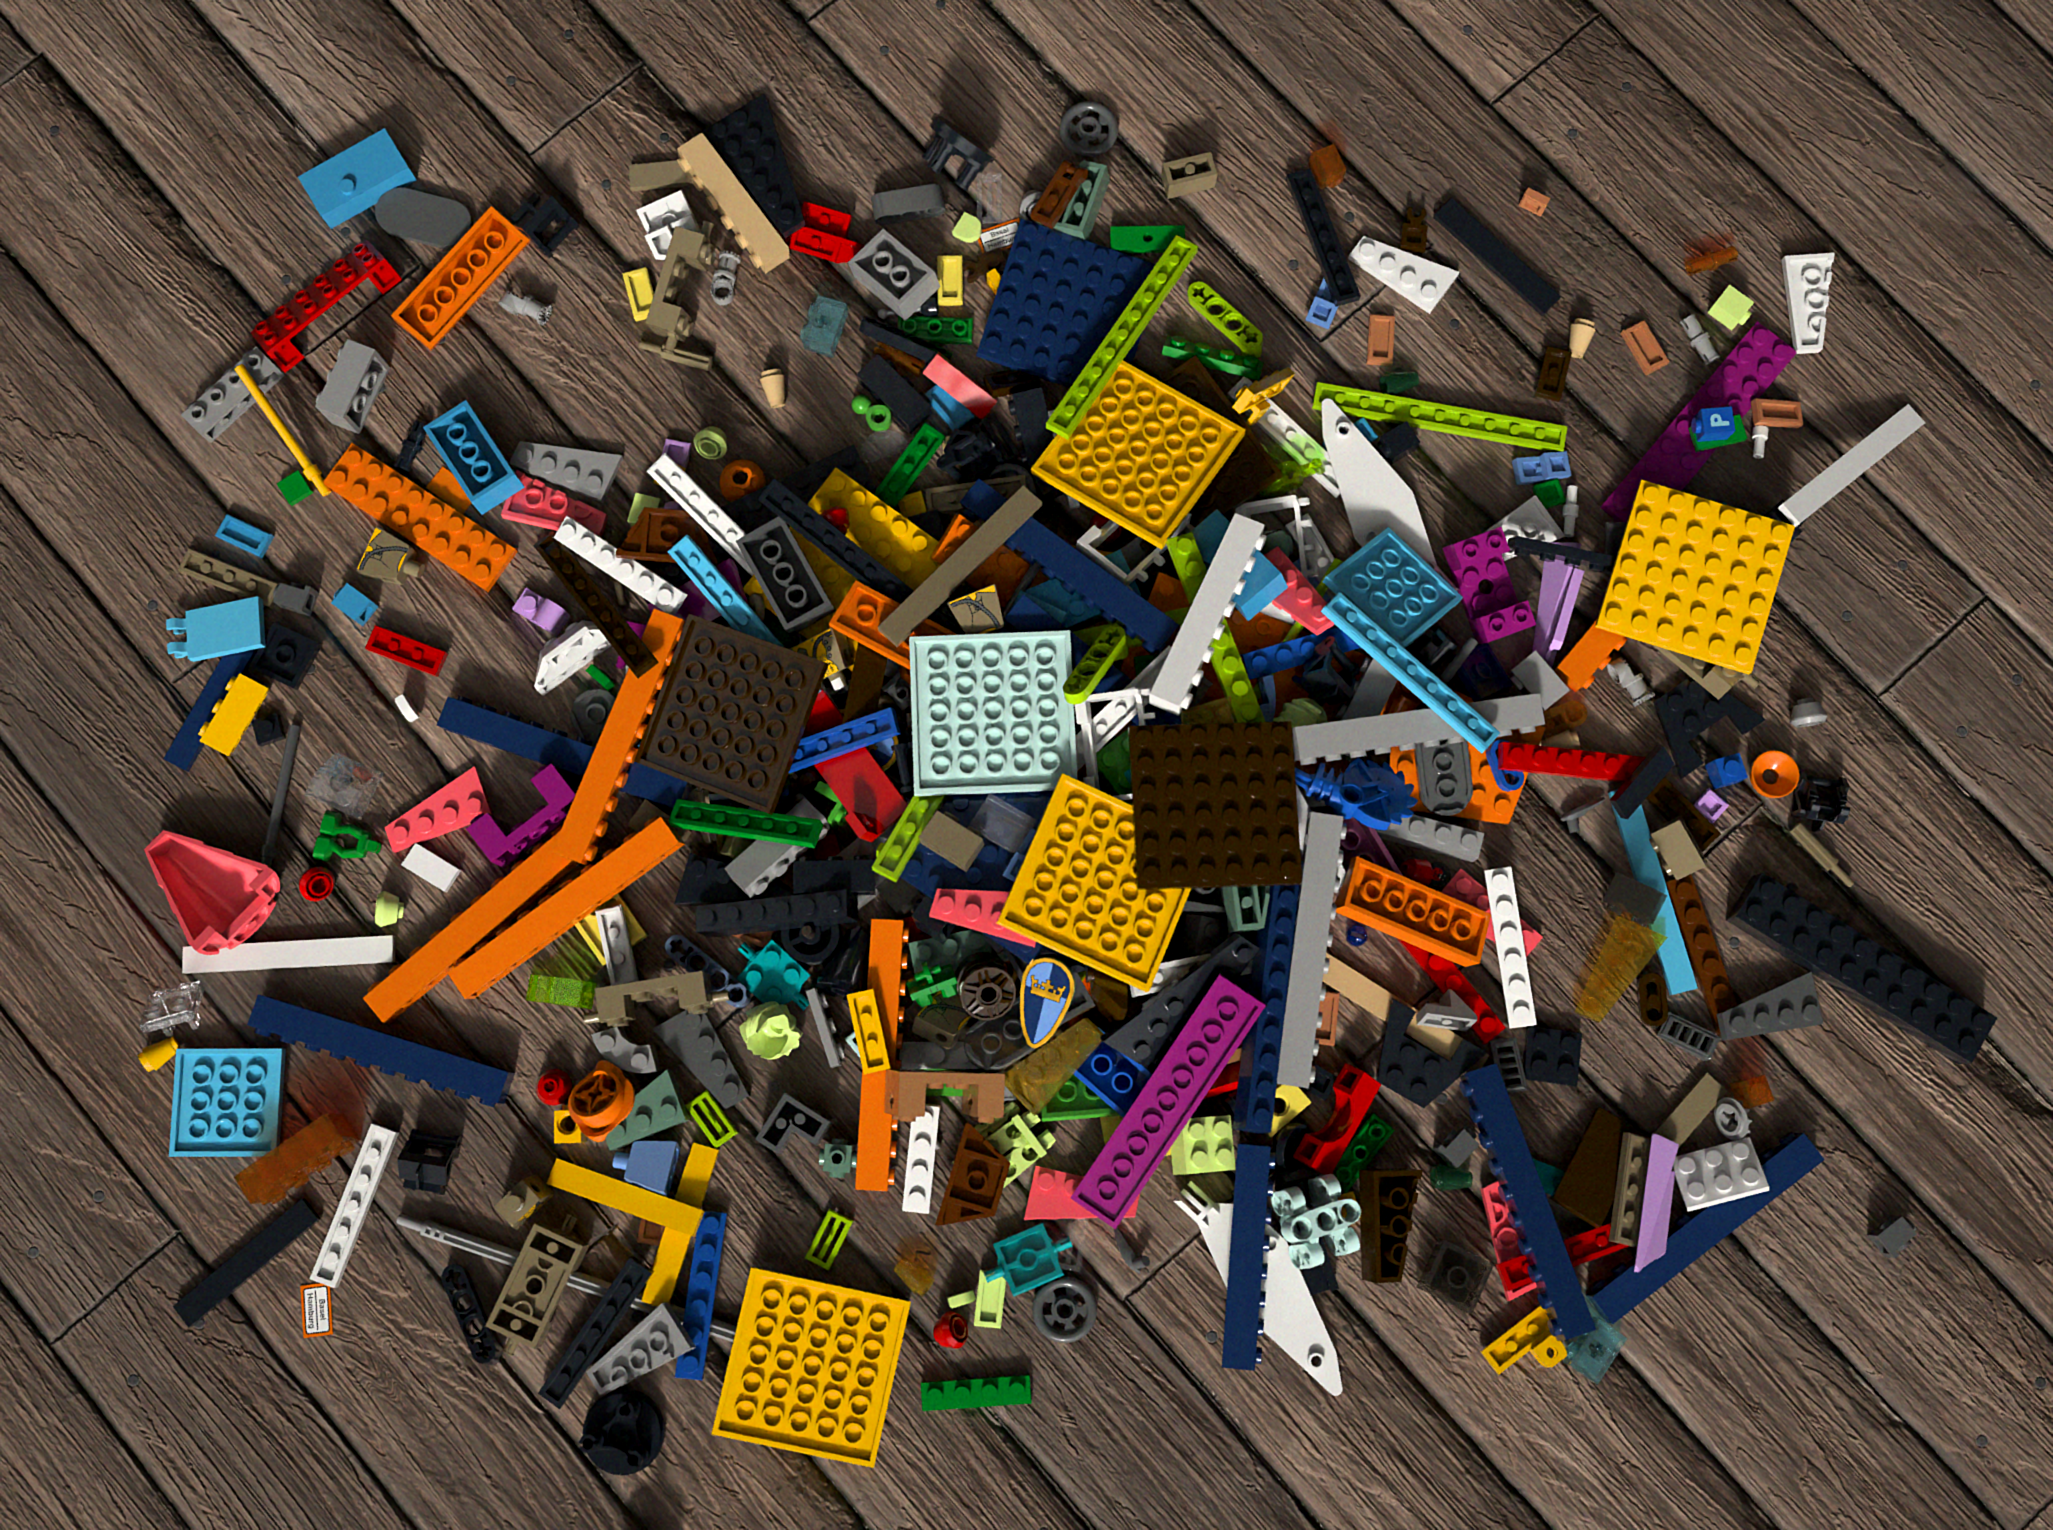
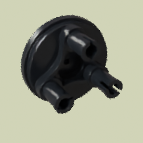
M934 113L931 117L932 122L929 125L935 131L932 136L934 139L922 155V158L928 162L926 165L938 174L941 173L951 155L954 156L956 154L965 159L967 164L954 182L968 191L978 173H982L989 163H993L996 157L959 127Z
M629 1389L613 1391L600 1398L589 1410L584 1421L583 1434L579 1441V1444H582V1446L579 1448L582 1452L588 1454L591 1461L597 1467L607 1473L614 1475L637 1473L649 1466L659 1455L663 1447L666 1430L664 1417L657 1404L647 1395Z

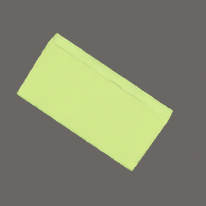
M980 1270L974 1326L1001 1329L1006 1280L1002 1276L987 1283L983 1272L988 1270Z

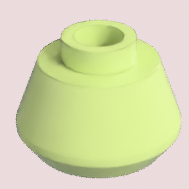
M709 426L695 435L694 446L701 456L707 459H719L727 452V437L720 428Z
M382 891L378 894L375 908V923L379 927L394 924L397 922V918L403 917L404 903L399 902L398 896L387 891Z

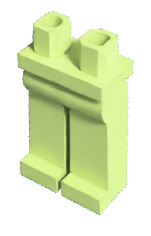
M1033 1109L1023 1113L1021 1116L1017 1114L1009 1123L986 1138L1002 1155L1008 1150L1011 1151L1005 1157L1011 1164L1004 1187L1037 1159L1046 1155V1150L1056 1141L1048 1129L1036 1138L1029 1130L1041 1121Z

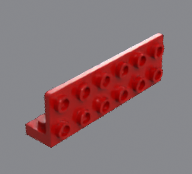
M365 240L363 243L357 244L347 256L338 259L333 264V267L324 274L318 275L308 287L299 290L288 303L279 306L269 318L259 322L254 330L251 331V334L264 351L286 373L305 358L292 344L291 338L366 278L370 279L382 295L400 282L402 278L368 240Z
M824 690L817 695L801 739L842 725L843 715ZM867 747L814 765L849 814L844 818L860 839L873 842L901 818L908 806V802Z

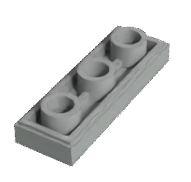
M815 988L807 990L806 994L831 1068L841 1066L843 1064L841 1059L845 1058V1053L841 1043L836 1044L833 1033H836L837 1029L833 1018H828L825 1008L829 1007L824 992L820 993Z

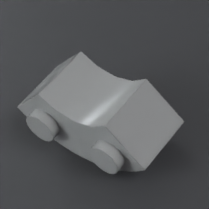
M614 1027L591 1034L594 1044L601 1055L618 1068L640 1074L662 1072L656 1046H640L635 1044L627 1037L623 1028Z

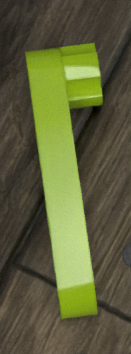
M1199 281L1192 283L1187 290L1190 305L1241 349L1242 356L1249 355L1259 358L1262 354L1263 336L1260 330L1207 284ZM1203 292V298L1199 295L1194 297V293L1200 294ZM1214 305H1218L1223 308V311L1220 314H1212L1209 309ZM1230 321H1238L1241 326L1236 330H1231L1227 327V324Z
M1110 626L1105 628L1065 681L1063 692L1068 703L1080 704L1086 701L1114 661L1125 659L1128 656L1129 650L1125 630L1122 627ZM1104 653L1107 655L1103 658H1096V656L1099 654ZM1087 671L1095 672L1094 674L1088 676L1082 675Z

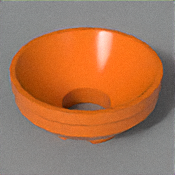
M740 459L729 463L723 469L719 484L723 496L728 501L733 502L766 486V479L763 471L757 464L749 460ZM738 472H745L748 475L746 483L738 485L733 481L734 475Z
M1775 750L1767 751L1759 755L1751 764L1749 771L1750 782L1753 788L1761 795L1768 798H1781L1790 794L1796 788L1799 781V769L1792 757L1786 753ZM1765 770H1771L1776 774L1774 784H1767L1763 780L1762 775Z

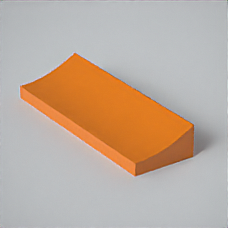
M491 206L391 315L393 321L432 351L526 248L530 240Z
M1358 856L1351 858L1345 880L1334 902L1336 904V913L1461 966L1467 967L1480 964L1491 917L1490 913Z

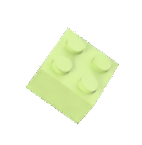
M1231 1115L1189 1119L1171 1146L1173 1175L1236 1170Z

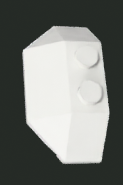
M582 620L579 623L575 622L569 625L565 633L559 638H552L544 645L545 648L540 651L534 684L535 689L541 695L547 694L611 646L592 621Z

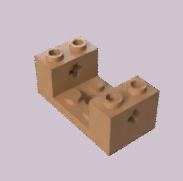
M886 1069L884 1113L893 1115L892 1119L903 1122H916V1117H925L926 1087L930 1089H943L944 1084L949 1088L963 1089L962 1114L969 1115L970 1120L994 1123L995 1118L1004 1117L1005 1074L991 1071Z

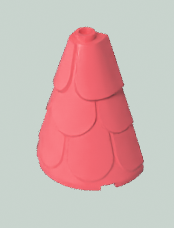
M165 830L154 837L144 849L158 885L163 888L172 912L176 914L188 944L200 954L215 955L219 954L222 948L227 947L231 950L240 945L263 925L275 907L276 901L273 898L275 892L280 891V880L275 871L265 864L234 855L233 852L208 846L203 841Z

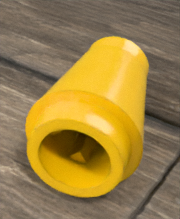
M172 1036L169 1039L167 1038L142 1048V1052L137 1054L148 1072L153 1069L157 1071L176 1054V1049L182 1048L177 1039Z

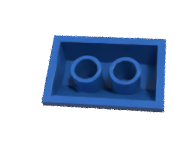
M1103 1020L1067 1062L1065 1067L1124 1118L1154 1072L1105 1044L1100 1039V1036L1104 1033H1111L1114 1030L1112 1026Z

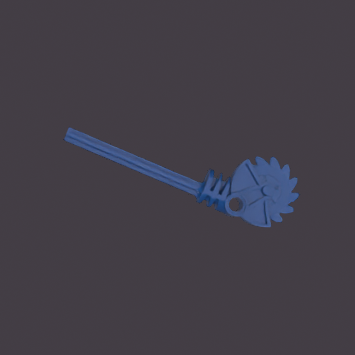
M1166 711L1163 721L1171 725L1203 724L1182 713L1177 716ZM1359 757L1352 761L1345 772H1341L1338 777L1333 776V767L1329 773L1325 772V764L1320 762L1314 774H1308L1294 767L1295 782L1305 789V795L1308 797L1315 796L1318 802L1323 800L1325 805L1331 807L1335 815L1344 816L1343 819L1354 817L1368 827L1386 831L1391 823L1400 825L1402 823L1401 818H1409L1414 814L1409 809L1418 802L1416 798L1410 797L1414 790V785L1405 784L1403 772L1398 771L1395 774L1391 766L1386 762L1379 766L1371 760H1366L1364 763Z

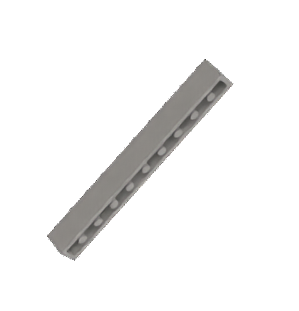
M1540 693L1467 703L1500 732L1498 737L1512 735L1511 730L1519 729L1520 734L1535 732V726L1545 724ZM1431 708L1292 728L1294 761L1300 760L1301 765L1317 763L1316 758L1325 757L1326 762L1341 760V754L1350 753V758L1367 756L1366 751L1375 750V755L1390 753L1391 747L1399 746L1400 751L1416 749L1415 744L1423 743L1424 748L1440 745L1439 740L1446 739L1448 744L1464 742V737Z
M1317 812L1307 814L1301 860L1302 884L1299 885L1277 1084L1309 1088V1082L1314 1083L1316 1068L1312 1066L1313 1055L1317 1056L1319 1049V1039H1315L1316 1028H1321L1323 1013L1319 1012L1320 1001H1324L1326 994V985H1323L1322 981L1323 974H1327L1329 970L1330 959L1326 957V949L1331 947L1333 940V931L1329 930L1330 920H1334L1336 915V904H1333V895L1338 893L1340 877H1336L1337 866H1341L1343 861V850H1339L1340 840L1345 839L1347 824L1343 823L1344 816Z

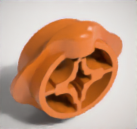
M601 1060L596 1064L595 1069L572 1090L568 1100L569 1114L585 1136L593 1141L602 1142L606 1139L608 1133L631 1112L635 1102L634 1088L623 1075L620 1068L607 1060Z

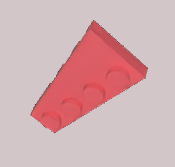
M516 470V474L525 488L506 499L501 512L504 519L558 531L565 517L569 516L602 538L608 520L606 513L579 500H573L567 497L565 493L559 490L555 491L545 486L543 482L537 479L533 480L525 476L523 472Z
M1277 546L1266 553L1264 556L1282 573L1288 586L1285 591L1272 601V604L1280 610H1285L1291 615V618L1317 636L1335 625L1320 612L1327 602L1284 552Z
M472 767L384 827L392 851L397 853L414 846L415 843L420 844L470 825L471 820L479 814H486L488 812L494 815L478 768Z
M1459 869L1440 891L1443 894L1491 914L1487 890L1463 869ZM1490 917L1486 938L1495 943L1492 918ZM1520 918L1525 955L1527 957L1543 937Z
M937 889L929 913L930 917L1028 946H1036V941L996 924L1009 892Z
M1039 1166L1035 1167L1024 1220L1098 1217L1071 1199L1072 1194L1084 1178L1083 1176ZM1140 1194L1123 1218H1135Z
M1498 1180L1480 1188L1497 1263H1501L1523 1254L1518 1247L1517 1241L1519 1236L1516 1228H1513L1508 1220L1509 1209L1506 1201H1502L1499 1195L1498 1186L1500 1185ZM1531 1282L1510 1291H1505L1504 1289L1506 1301H1511L1536 1288V1282Z

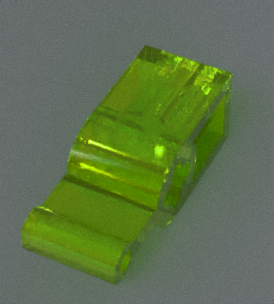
M1315 458L1312 462L1301 466L1294 461L1276 464L1283 477L1260 493L1264 499L1295 490L1303 484L1304 477L1313 474L1321 475L1325 472V467L1320 458ZM1293 471V478L1289 479V472Z
M530 974L526 1001L592 1010L596 983Z

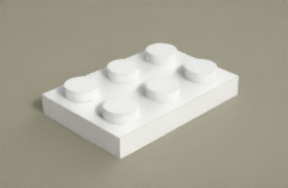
M1750 1137L1675 1157L1672 1170L1675 1172V1178L1687 1211L1769 1191L1768 1182Z

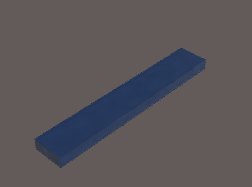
M259 649L225 655L221 658L163 758L164 760L185 771H190L205 745L200 742L202 737L198 735L200 729L206 721L209 723L215 716L212 710L219 698L224 700L229 691L225 690L232 676L237 678L239 673L245 676Z

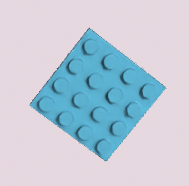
M1389 527L1329 573L1323 580V583L1335 594L1340 591L1404 648L1409 646L1448 613L1463 598Z
M176 1049L169 1157L279 1156L286 1049Z

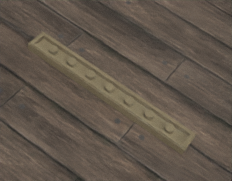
M1022 486L878 626V631L898 647L1042 506V501L1025 486Z

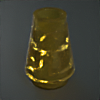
M904 1258L894 1268V1272L897 1273L915 1295L918 1293L920 1296H924L935 1281L930 1271Z

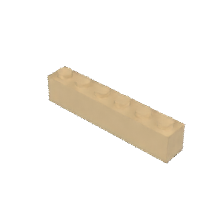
M703 133L677 148L679 154L677 161L681 169L685 173L689 171L693 177L692 182L699 192L703 190L712 210L715 211L717 209L722 215L720 217L722 223L728 230L732 229L734 231L737 243L742 249L746 248L751 254L749 255L750 260L756 268L761 267L766 274L790 258L789 247Z

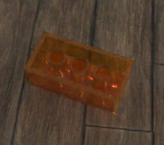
M326 1113L235 1175L234 1179L250 1204H276L287 1196L285 1192L292 1187L297 1189L310 1180L308 1176L316 1171L320 1173L328 1169L332 1165L331 1161L339 1155L344 1157L355 1149L354 1145L361 1140L344 1114Z

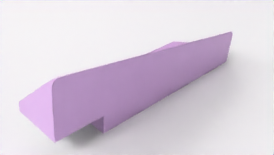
M1550 542L1578 549L1581 547L1579 543ZM1556 559L1555 562L1544 561L1532 651L1533 653L1536 650L1551 668L1553 667L1557 650H1560L1584 574L1583 570L1566 566L1564 561Z
M1652 1133L1634 1272L1641 1271L1643 1267L1660 1258L1666 1252L1675 1172L1671 1170L1679 1144Z

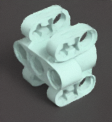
M1333 1174L1321 1175L1308 1180L1312 1208L1308 1209L1306 1207L1304 1195L1296 1186L1273 1192V1196H1271L1273 1209L1278 1216H1281V1233L1284 1239L1292 1244L1288 1249L1289 1256L1297 1269H1308L1324 1263V1253L1318 1243L1319 1237L1324 1236L1326 1244L1334 1256L1347 1255L1359 1250L1360 1242L1354 1229L1348 1226L1360 1218V1206L1353 1199L1338 1200L1341 1196V1187ZM1342 1206L1345 1207L1347 1212L1345 1218L1341 1214ZM1319 1214L1322 1220V1227L1318 1224L1317 1220Z

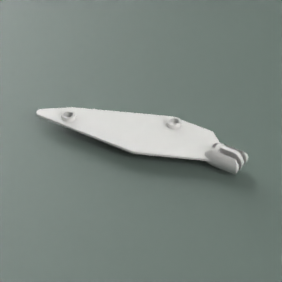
M1324 399L1321 404L1322 436L1355 540L1363 547L1389 527L1457 591V587L1436 564L1413 491L1331 399ZM1339 429H1345L1347 434H1341Z
M1190 1181L1187 1185L1206 1203L1204 1205L1200 1204L1185 1189L1180 1193L1199 1211L1195 1214L1178 1197L1173 1201L1198 1224L1227 1289L1233 1204L1215 1203ZM1265 1224L1264 1235H1270L1269 1252L1263 1251L1262 1262L1268 1263L1267 1280L1261 1279V1291H1266L1265 1308L1259 1307V1319H1264L1263 1331L1329 1393L1338 1396L1342 1392V1383L1336 1350L1310 1296L1300 1270L1291 1262L1287 1241L1269 1224ZM1314 1356H1319L1320 1361L1317 1365L1311 1364V1359Z

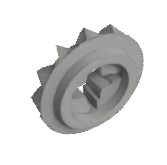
M1734 1096L1720 1099L1715 1106L1714 1118L1720 1132L1730 1140L1746 1138V1134L1751 1132L1749 1124L1753 1120L1748 1118L1747 1113L1749 1109L1743 1107V1101L1736 1100ZM1732 1113H1735L1736 1123L1733 1122L1734 1117L1731 1115Z

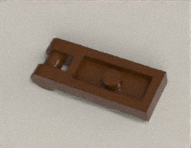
M1064 160L1030 214L1031 219L1053 229L1079 186L1085 182L1088 170L1083 167L1077 168L1073 166L1072 162ZM1070 175L1072 176V179L1069 180L1066 177Z

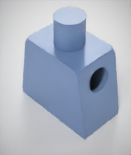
M634 1141L630 1154L623 1152L615 1153L613 1168L625 1170L624 1179L627 1183L669 1198L681 1148L675 1141Z

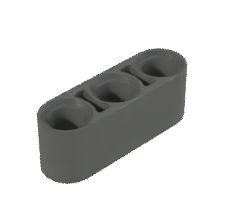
M938 184L886 191L871 197L874 220L878 225L937 217L946 211L942 187Z

